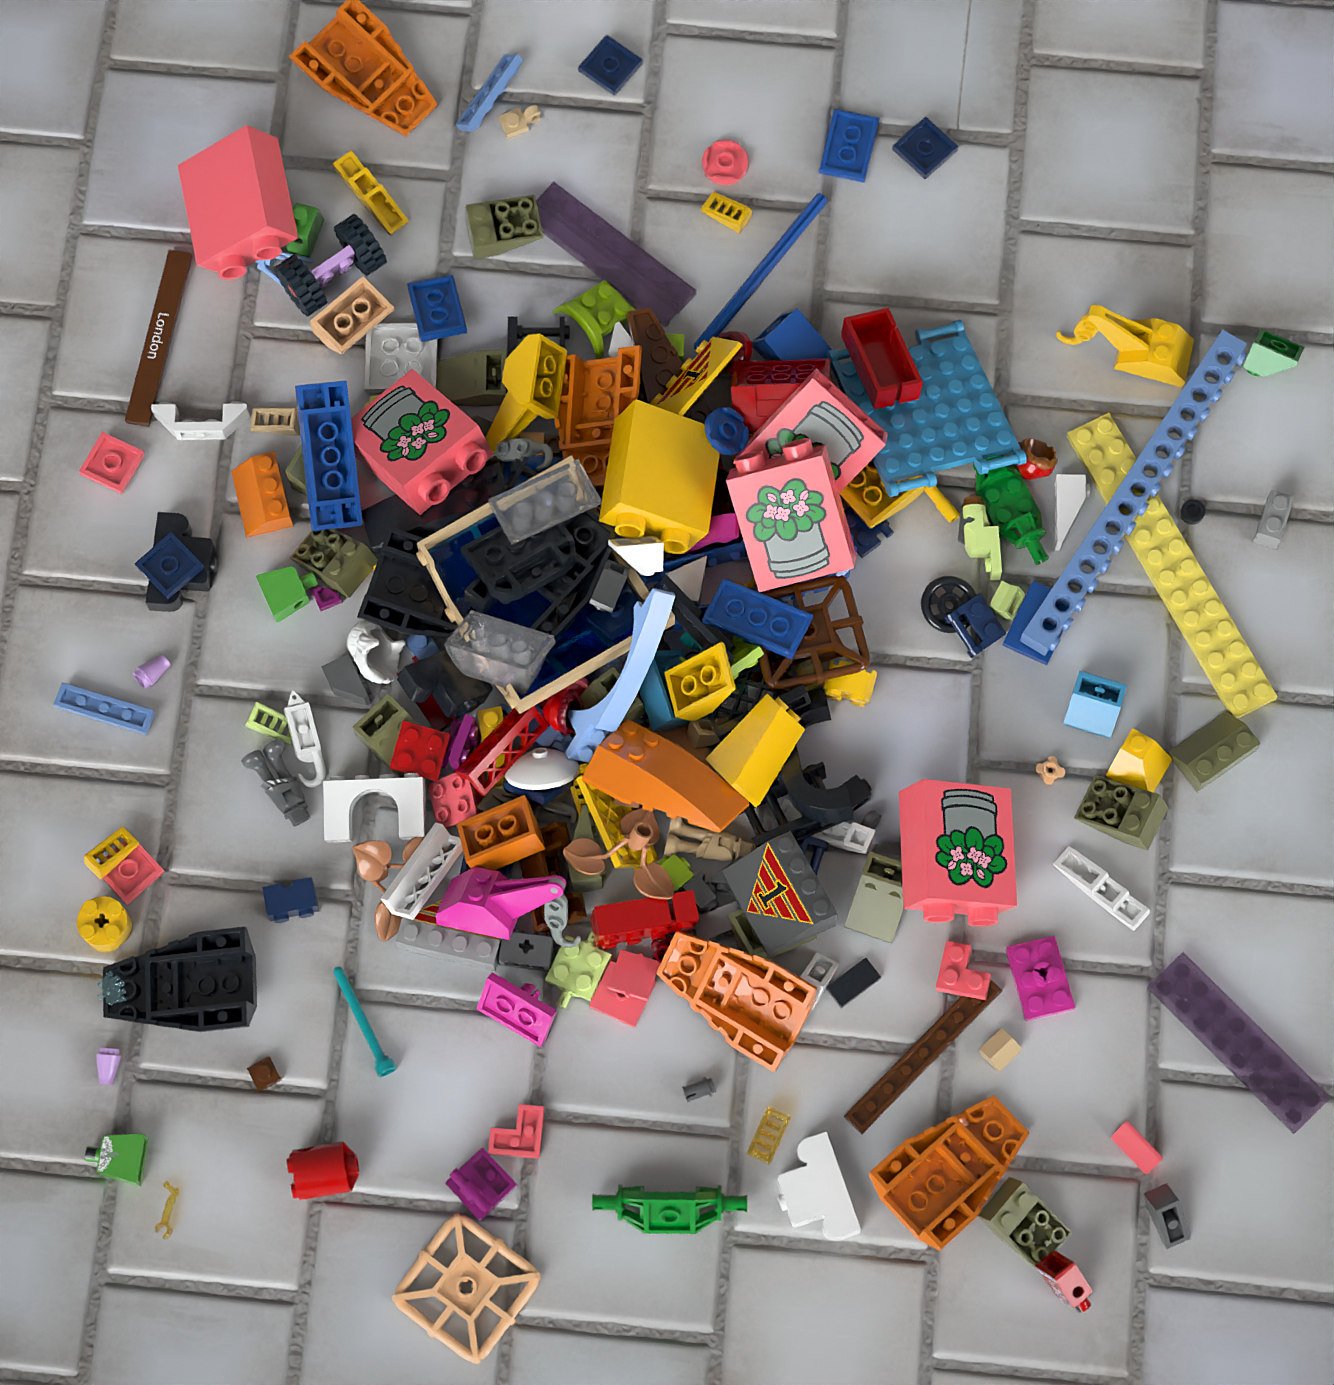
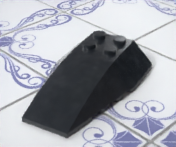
M497 459L493 462H486L480 471L475 474H469L452 488L441 503L432 505L421 515L413 510L397 494L362 510L371 551H381L389 526L422 538H427L499 497L506 485L500 463ZM512 506L505 509L509 513L513 514ZM497 517L491 530L506 522ZM468 530L443 544L442 547L444 549L451 548V545L464 546L475 539L471 531Z
M389 526L357 618L403 634L461 639L457 632V629L460 627L456 621L451 622L445 612L447 606L426 565L423 566L416 555L419 552L417 543L425 538ZM442 546L430 552L452 598L455 599L464 594L465 589L477 578L478 574L470 565L462 561L460 557L451 554L443 549ZM498 600L484 616L467 602L458 606V609L479 641L505 643L515 614L510 604H502Z
M245 926L195 932L187 938L169 942L166 946L145 951V954L137 957L132 956L103 967L104 1018L195 1032H209L249 1027L257 1008L256 956Z

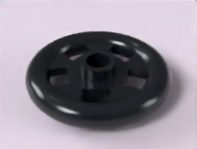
M942 576L936 578L927 585L922 594V614L928 624L934 629L944 633H957L951 624L945 623L944 617L961 606L962 603L964 604L974 597L976 593L968 582L959 577ZM955 586L964 592L961 598L952 593ZM943 587L946 593L938 598L934 592L938 588ZM946 601L952 602V609L946 608ZM937 604L940 614L934 615L930 605ZM963 614L958 617L965 628L970 626Z

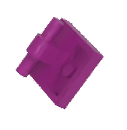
M467 714L464 715L462 722L453 720L449 730V742L441 768L446 769L448 762H450L454 773L473 752L474 747L479 746L481 741V733L474 716Z
M483 1147L459 1170L457 1168L453 1170L449 1175L450 1178L445 1182L449 1189L479 1221L488 1215L518 1186Z

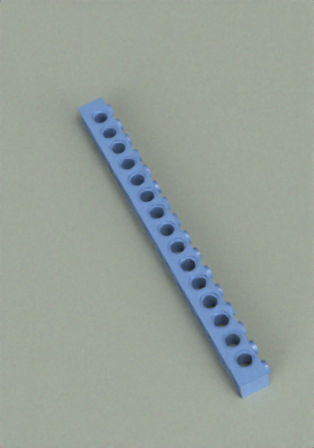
M1222 329L1022 633L1020 639L1022 643L1046 656L1049 650L1054 651L1061 640L1058 638L1062 630L1067 632L1073 622L1071 616L1075 611L1079 613L1086 602L1084 596L1087 592L1092 593L1099 582L1096 579L1100 572L1105 574L1112 562L1109 558L1112 553L1118 554L1124 544L1121 541L1125 534L1130 535L1137 524L1134 522L1137 515L1142 517L1148 508V498L1156 496L1162 486L1159 484L1162 477L1167 479L1174 468L1171 463L1175 458L1179 460L1186 449L1183 446L1187 439L1192 441L1199 429L1196 425L1199 421L1204 422L1211 411L1208 408L1211 402L1216 404L1223 393L1220 388L1224 383L1227 385L1230 383L1235 374L1232 370L1236 365L1241 366L1247 354L1244 351L1247 343ZM1223 358L1227 360L1228 363L1222 364L1218 361V359ZM1206 377H1212L1216 382H1209ZM1199 395L1204 400L1197 401L1193 396ZM1181 414H1188L1192 419L1186 420ZM1169 433H1176L1180 438L1174 439L1170 437ZM1162 451L1167 454V457H1160L1156 452ZM1151 470L1155 476H1147L1144 471ZM1139 489L1143 494L1135 495L1131 490ZM1126 508L1130 511V514H1122L1119 509ZM1114 527L1118 533H1109L1106 528ZM1101 546L1105 549V552L1098 553L1093 547ZM1088 565L1093 571L1085 572L1081 566ZM1075 584L1080 588V591H1071L1068 586ZM1064 604L1067 610L1060 611L1055 605ZM1050 623L1055 629L1048 631L1043 627V624Z

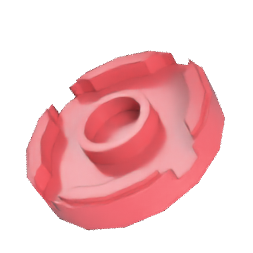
M718 140L704 152L702 158L703 171L707 178L714 183L721 185L734 184L740 181L747 172L748 155L737 142Z

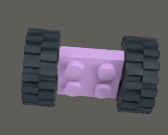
M352 214L334 226L335 235L344 249L314 268L311 272L295 254L274 267V272L280 280V284L284 287L285 292L306 317L328 303L321 288L329 285L333 281L332 277L340 273L343 275L352 268L351 264L353 262L365 276L370 275L387 263L384 251L379 246L380 244L375 239L374 234L370 232L368 226L356 214Z

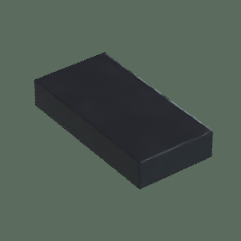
M865 958L828 985L826 990L842 1009L882 977L869 960Z

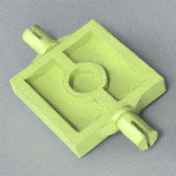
M592 931L587 941L580 940V943L575 947L566 948L561 946L545 978L547 983L558 987L562 991L556 1003L562 1009H566L571 996L591 1001L612 959V954L595 947ZM568 935L565 937V939L570 941L575 940V938Z

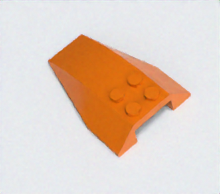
M346 0L337 9L336 17L309 43L304 41L289 55V58L323 90L407 137L438 104L423 81L415 73L414 67L408 62L398 43L390 35L391 32L387 26L359 0Z
M640 345L618 348V357L583 361L576 354L567 355L558 418L554 419L559 432L560 441L558 443L559 449L562 451L563 460L572 455L584 474L587 489L604 487L615 418L638 398L642 352Z
M629 719L598 745L582 776V781L623 803L631 805L632 802L643 805L642 809L652 812L654 809L667 812L668 817L676 819L680 816L688 819L690 824L719 833L749 806V801L684 747Z
M680 931L675 933L656 973L680 997L683 996L696 1013L700 1012L709 1021L708 1024L726 1038L725 1041L730 1046L772 1072L777 1070L794 1045L816 1001V986L776 962Z
M993 1095L966 1109L964 1112L956 1116L954 1115L914 1137L906 1139L868 1174L880 1200L916 1239L941 1251L977 1218L1029 1135V1131Z

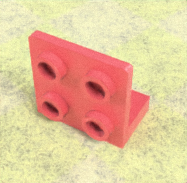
M484 772L477 778L482 786L486 783ZM457 773L428 784L435 822L443 824L446 829L457 825L456 823L482 813L476 806L484 796L479 794L469 780L460 778Z

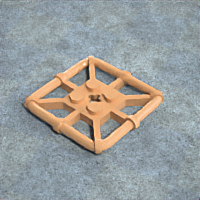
M454 1213V1216L450 1217L443 1224L425 1250L421 1249L418 1253L419 1258L398 1284L394 1295H392V1301L396 1303V1306L404 1314L427 1330L430 1337H436L462 1358L473 1361V1364L480 1363V1360L490 1353L509 1325L513 1326L516 1322L515 1317L536 1290L539 1280H541V1273L537 1272V1269L530 1262L504 1244L505 1240L501 1237L496 1238L471 1218L460 1215V1213ZM462 1226L491 1246L480 1263L465 1253ZM455 1227L458 1255L450 1266L446 1268L432 1256ZM499 1252L526 1274L498 1278L488 1271L486 1267L496 1253ZM427 1263L443 1274L433 1289L405 1293ZM471 1281L473 1291L462 1294L461 1282L467 1283ZM528 1282L507 1312L490 1301L500 1286ZM434 1296L444 1303L447 1308L434 1323L407 1303V1301ZM486 1306L502 1319L478 1349L475 1320ZM453 1311L468 1322L471 1350L442 1329V1326Z

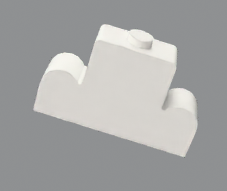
M827 1132L802 1140L798 1145L797 1159L804 1167L780 1174L777 1179L781 1193L777 1198L781 1210H787L793 1227H799L823 1218L822 1230L825 1237L829 1240L837 1241L859 1234L861 1228Z

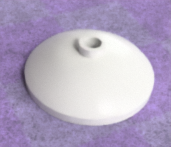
M536 748L524 753L505 773V778L509 784L518 788L530 790L549 789L572 781L577 777L580 769L578 761L568 759L564 752L549 748Z

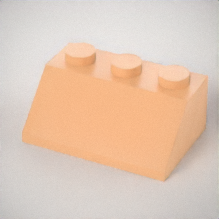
M362 276L311 319L310 323L313 333L329 349L343 354L394 311L395 307Z

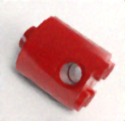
M344 1141L294 1149L292 1153H289V1158L286 1159L288 1173H293L294 1183H291L293 1199L305 1200L352 1192L360 1174L357 1155Z

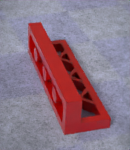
M535 706L521 714L513 708L455 772L460 778L469 780L479 794L485 796L549 725ZM535 718L539 726L533 732H528L529 722ZM516 736H521L520 746L517 749H512L513 739ZM505 753L504 763L501 767H495L498 755ZM484 771H489L488 781L482 786L477 778Z

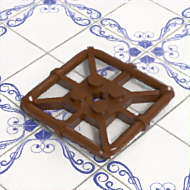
M843 575L829 576L759 592L774 599L794 594L798 609L813 614L809 629L815 631L811 633V636L804 635L793 659L785 657L774 675L767 650L760 646L764 655L758 659L763 678L768 684L769 689L773 691L775 689L782 690L815 682L822 684L824 680L851 675L868 669L871 663L870 653L862 628L864 622L862 616H859L853 591L847 581V577ZM833 586L822 603L805 607L802 592ZM842 590L849 617L831 621L828 608L839 591ZM847 627L853 628L859 654L839 644L836 641L834 630ZM835 651L853 661L854 664L822 671L818 654ZM811 656L814 673L781 680L793 660Z

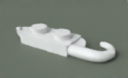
M292 690L284 712L296 757L302 762H314L317 772L315 779L310 781L306 780L301 773L297 777L304 786L316 787L324 781L326 776L321 746L309 702L305 703Z

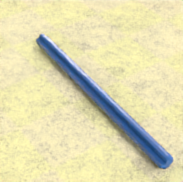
M817 193L697 339L694 343L695 350L704 340L709 342L712 337H718L826 205L827 198L824 195Z

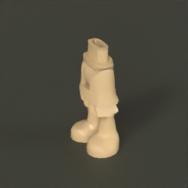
M679 816L676 819H671L663 856H672L675 853L682 852L696 854L695 858L703 857V860L734 861L738 857L746 856L751 852L752 842L743 841L742 837H739L737 840L738 837L724 830L719 833L709 829L684 824L682 817ZM678 837L702 840L703 842L694 843L681 840Z

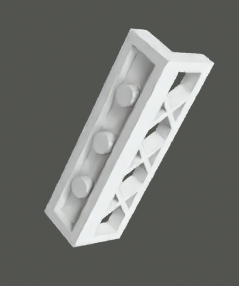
M435 823L380 898L393 915L414 920L462 853L463 848L460 837L451 836L443 824ZM451 844L456 845L453 850L446 852ZM442 863L439 869L432 872L436 865ZM429 882L424 889L418 891L421 885ZM415 901L410 910L405 909L407 904Z

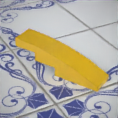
M352 150L332 164L360 202L389 235L409 222L382 184L379 185Z

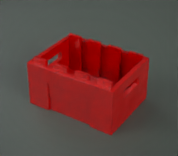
M830 358L783 361H735L731 383L732 409L743 417L744 421L742 422L745 427H748L749 434L757 431L816 368L831 381Z

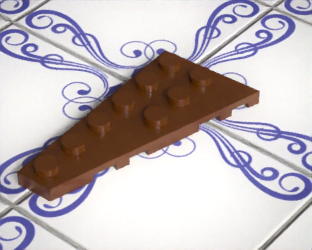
M651 307L626 313L633 346L640 345L642 347L640 378L645 400L648 404L652 402L658 393L663 396L668 390L665 385L674 375L678 378L683 372L680 369L683 363L677 355L678 352L671 345ZM703 394L684 417L705 424L708 414L713 411L710 410L704 400Z

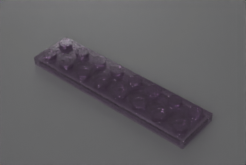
M1184 952L1147 986V989L1293 1134L1331 1098Z

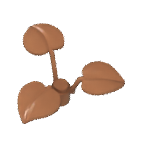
M640 808L625 815L620 822V830L625 836L624 839L605 854H602L601 847L595 841L588 838L575 839L563 849L566 860L573 868L584 874L595 875L604 870V859H607L624 844L628 843L632 850H642L640 861L642 869L636 870L633 875L636 888L642 894L651 898L670 899L674 895L673 884L668 872L658 863L653 862L647 866L645 864L649 846L655 844L660 838V829L655 819L654 811Z
M414 837L407 842L403 850V860L405 861L403 864H389L392 851L390 846L383 841L370 840L354 845L352 849L356 857L360 876L366 881H372V885L385 893L386 889L380 884V881L387 878L388 868L402 869L425 837ZM380 901L376 907L374 921L377 935L384 942L398 933L402 917L393 915L383 901Z

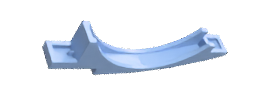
M653 588L643 604L639 601L635 604L632 642L625 666L616 684L607 696L595 706L580 711L570 709L567 713L576 732L574 739L565 751L568 759L589 763L596 748L603 741L608 731L614 732L618 729L653 661L675 598L674 593Z

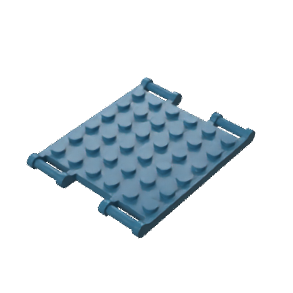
M956 320L952 324L924 330V328L915 330L918 346L909 347L908 350L923 381L919 399L900 404L895 400L894 405L875 410L853 362L850 361L842 364L839 362V360L850 358L847 349L827 351V358L831 360V369L841 391L888 433L886 445L872 460L889 497L897 496L899 492L923 486L928 488L936 486L937 479L934 472L968 463H974L980 475L988 473L989 470L1012 464H1026V454L1024 450H1021L964 331L962 320ZM954 333L956 336L930 343L927 340ZM1012 453V455H1008V456H1004V457H1000V458H996V459H992V460H988V461L985 460V459H989V458H993V457H997V456H1001V455H1005V454ZM922 475V477L896 483V481Z

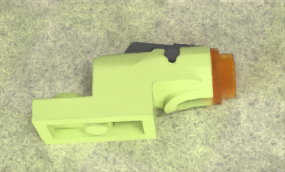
M966 497L963 500L964 504L961 506L958 541L965 545V550L970 558H985V572H990V580H1000L1002 564L999 527L989 525L986 504L983 502L982 497Z

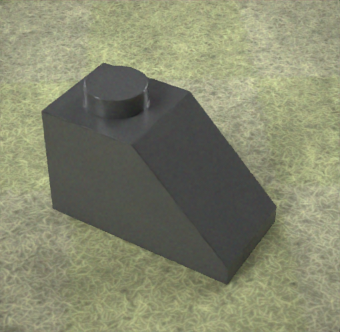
M1163 1184L1143 1193L1148 1212L1166 1249L1189 1240L1190 1237L1180 1200L1168 1184Z

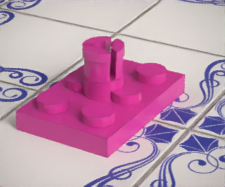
M1055 936L1006 947V954L1025 1021L1075 1009Z
M493 972L486 980L476 1008L540 1048L546 1041L557 1012L548 1004L538 1000L540 996L539 990L534 991L531 995L532 991L536 988L533 984L525 983L520 989Z

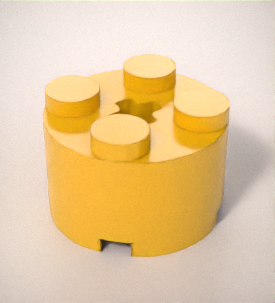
M831 660L828 669L854 663L839 660L838 665H835L834 660ZM872 669L870 674L863 670L855 674L825 680L823 689H825L827 699L841 702V699L844 698L851 700V705L865 707V704L871 701L877 672Z
M100 896L87 900L82 904L77 916V929L81 937L95 950L111 952L120 948L119 946L129 939L132 932V921L120 902L111 897ZM107 920L109 923L104 924V928H101L100 925Z

